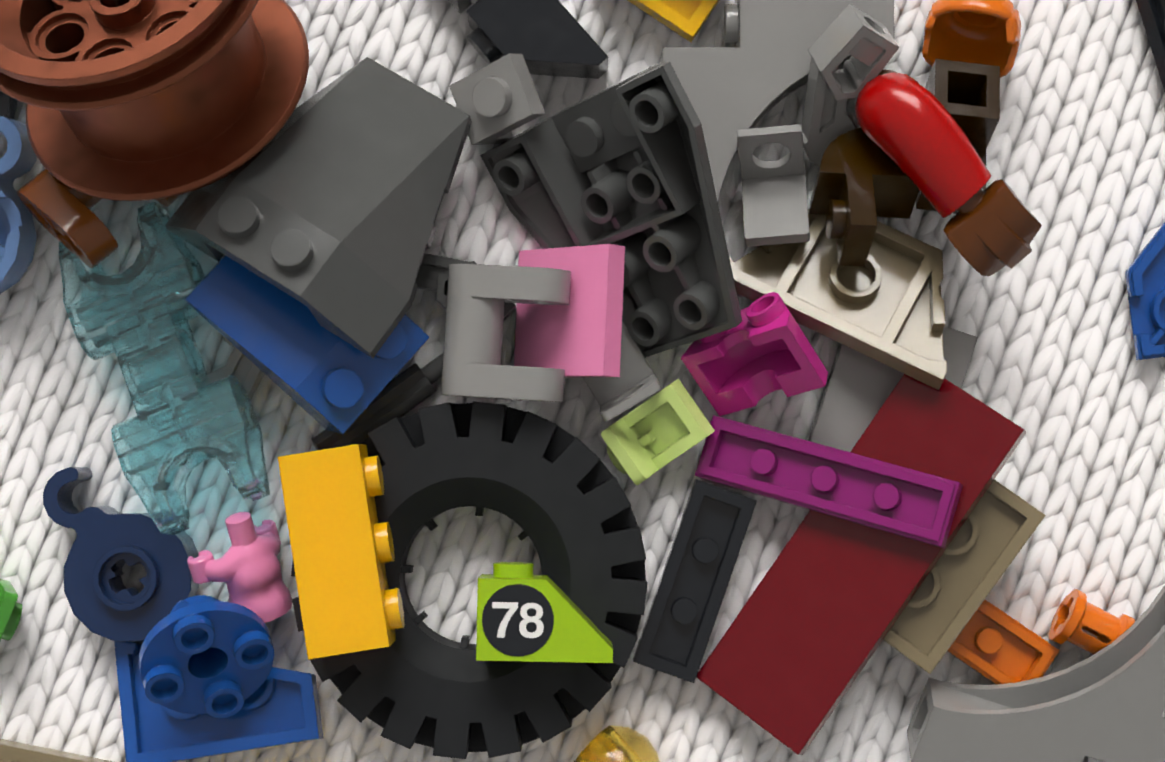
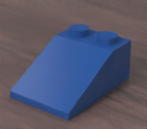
M226 255L184 298L194 310L322 427L340 434L346 432L429 339V336L405 314L375 357L371 358L320 326L306 305Z

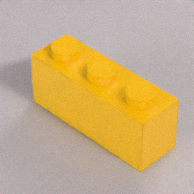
M354 444L279 456L278 463L308 660L389 647L396 641L395 629L404 628L405 620L399 588L388 589L385 563L394 561V545L389 522L378 523L374 496L384 495V480L379 456L368 457L367 445Z

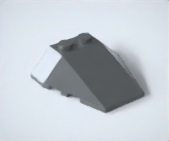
M366 57L297 107L277 135L240 168L210 185L191 191L165 226L170 232L219 262L223 255H226L309 308L320 326L371 358H374L412 306L418 288L415 281L426 248H431L436 232L434 223L443 195L449 192L472 122L470 115Z

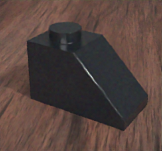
M478 0L466 11L469 26L473 30L467 35V39L488 64L511 53L523 54L528 70L532 75L599 79L608 71L607 54L559 0Z

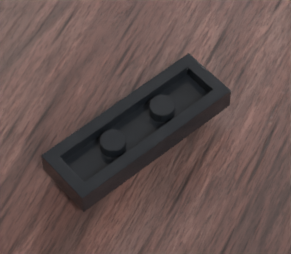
M697 479L694 480L635 650L633 662L692 683L695 682L757 500Z

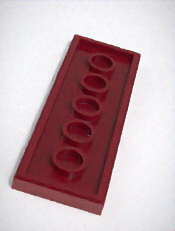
M904 374L857 441L851 453L957 481L963 485L945 549L810 510L697 673L696 678L797 755H803L1026 435V431L947 379H944L940 389L937 390Z

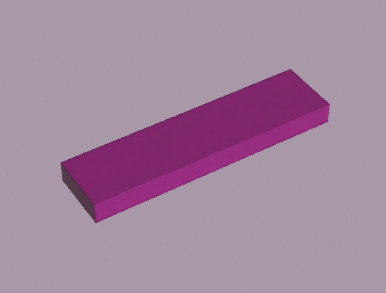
M713 415L710 424L715 431L706 437L695 476L945 549L963 487L960 482Z

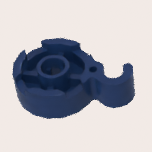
M69 467L56 472L47 481L43 491V505L47 515L56 524L72 528L77 533L76 540L64 565V592L73 614L92 633L112 641L144 640L149 631L161 619L170 614L178 601L196 596L199 584L193 582L187 563L188 557L196 558L199 556L193 539L175 521L161 518L151 513H121L111 506L88 507L80 511L73 504L72 493L79 483L91 479V469L87 467ZM125 563L129 566L138 564L144 566L147 576L139 579L144 585L140 593L136 588H126L123 584L121 575L124 574L122 568Z

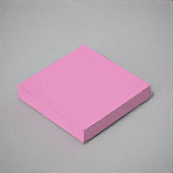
M599 244L519 251L518 266L571 271L569 305L517 303L514 366L564 369L565 378L620 377L625 246Z

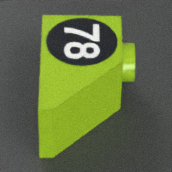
M496 562L493 563V574H481L478 577L476 661L613 663L612 642L548 575H533V563Z

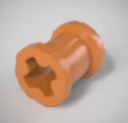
M1073 589L1064 598L1053 617L1049 630V639L1058 644L1068 641L1094 655L1116 640L1136 621L1126 614L1116 617L1087 602L1085 593L1078 589Z

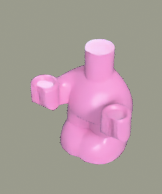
M238 512L230 515L225 519L232 546L221 558L214 560L213 554L208 550L200 551L198 553L199 556L196 558L188 557L187 563L192 580L197 584L210 581L225 582L229 592L228 602L250 609L264 623L271 622L286 614L292 607V597L282 580L281 566L277 558L280 553L281 541L276 523L273 520H264L262 525L257 527L253 524L249 512Z

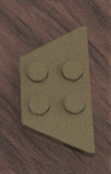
M808 209L810 241L759 246L736 262L729 258L737 294L754 302L765 294L778 293L797 323L937 390L940 389L947 373V361L944 360L943 351L945 304L941 297V284L943 281L942 250L877 221L878 226L865 267L839 266L836 239H828L826 235V215L809 214Z

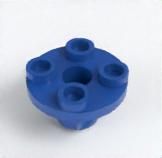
M207 595L192 596L178 601L170 614L161 619L149 631L139 652L141 680L145 695L151 702L181 713H208L211 717L220 719L231 717L243 708L244 700L256 692L267 679L274 661V647L269 630L256 613L244 606L223 602Z

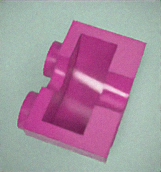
M775 292L765 294L756 299L750 306L741 309L742 322L737 327L694 341L681 357V360L719 416L754 407L764 396L776 390L782 389L786 396L790 397L825 387L828 377V371L780 295Z

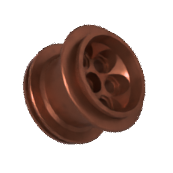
M0 0V91L27 104L26 128L28 138L34 153L42 165L63 184L93 197L118 201L153 200L194 191L226 177L259 153L277 135L294 112L306 84L309 69L307 38L296 13L284 0Z

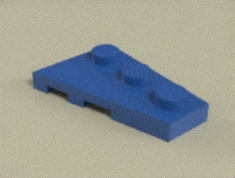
M114 641L126 762H177L323 739L315 674L272 667L264 683L256 692L244 700L243 708L235 715L220 719L213 718L208 713L187 714L155 704L146 697L139 669V652L142 644Z

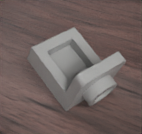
M509 53L449 86L456 103V108L470 115L472 122L467 135L472 145L501 144L513 137L512 130L545 114L523 54Z

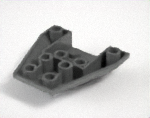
M670 62L656 64L562 110L480 155L510 212L543 249L599 244L625 246L622 321L645 358L737 327L742 322L702 124Z

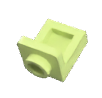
M678 378L603 430L601 436L607 444V453L613 465L620 472L628 475L634 484L639 485L659 469L708 437L715 430Z

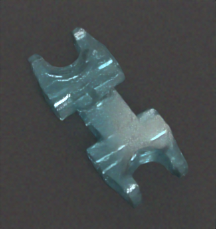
M153 201L137 208V224L140 231L141 250L135 263L123 273L108 276L101 262L96 267L90 268L61 242H59V261L63 283V302L78 342L86 354L93 360H99L113 353L116 354L137 413L136 416L113 425L111 430L113 444L124 476L135 489L160 533L173 536L189 529L190 513L186 502L185 485L192 470L205 460L215 458L219 460L227 471L233 486L238 489L243 499L256 501L270 495L263 450L262 430L250 398L242 383L234 375H229L210 383L188 322L201 316L184 300L205 277L201 264L189 250L184 240L166 228L165 225L170 220V216L165 208Z

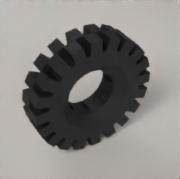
M473 401V403L453 404L449 402L418 409V412L403 418L395 417L369 432V438L361 444L367 445L368 457L379 456L382 467L384 495L374 496L378 523L389 522L391 528L394 561L386 562L385 570L388 589L399 588L405 626L404 628L395 629L396 641L389 647L310 659L321 681L324 682L330 679L342 694L337 701L359 722H362L367 717L384 728L380 736L408 749H411L414 743L434 748L433 756L466 759L468 752L487 751L489 758L520 752L523 744L538 738L544 743L570 728L572 720L585 709L590 712L612 688L611 681L620 667L625 668L638 639L636 633L641 615H644L648 582L645 575L646 555L641 531L631 509V504L616 477L611 474L600 458L581 440L559 427L556 423L529 411L518 410L503 404ZM473 506L476 507L475 516H483L484 508L506 515L524 530L518 535L521 541L527 536L532 540L540 559L542 575H548L612 642L613 663L476 661V644H469L470 636L463 635L461 643L447 639L433 631L423 622L428 616L425 611L419 615L415 612L407 594L405 573L413 572L414 565H407L406 560L414 539L425 525L430 531L438 527L433 518L450 509ZM292 562L291 576L296 577L294 563ZM298 596L292 599L298 632L304 631Z

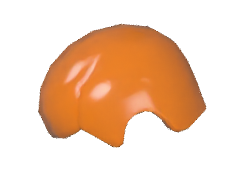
M937 0L932 4V9L929 11L925 22V36L922 48L925 61L932 67L935 59L1000 66V78L1006 76L1014 65L1021 41L1019 11L1014 8L1013 2L1010 0Z

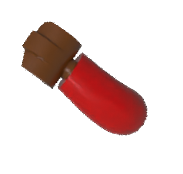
M882 70L877 77L867 82L859 92L855 105L858 124L865 135L916 185L942 218H946L956 210L958 211L947 222L943 230L964 259L982 276H991L1000 271L1005 265L1012 269L1032 252L1030 243L1042 224L1003 179L995 180L985 190L982 189L992 175L966 134L940 101L928 89L921 86L907 74L897 73L892 70Z

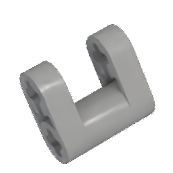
M449 264L441 395L563 402L564 369L501 365L505 303L569 305L571 271L540 267Z

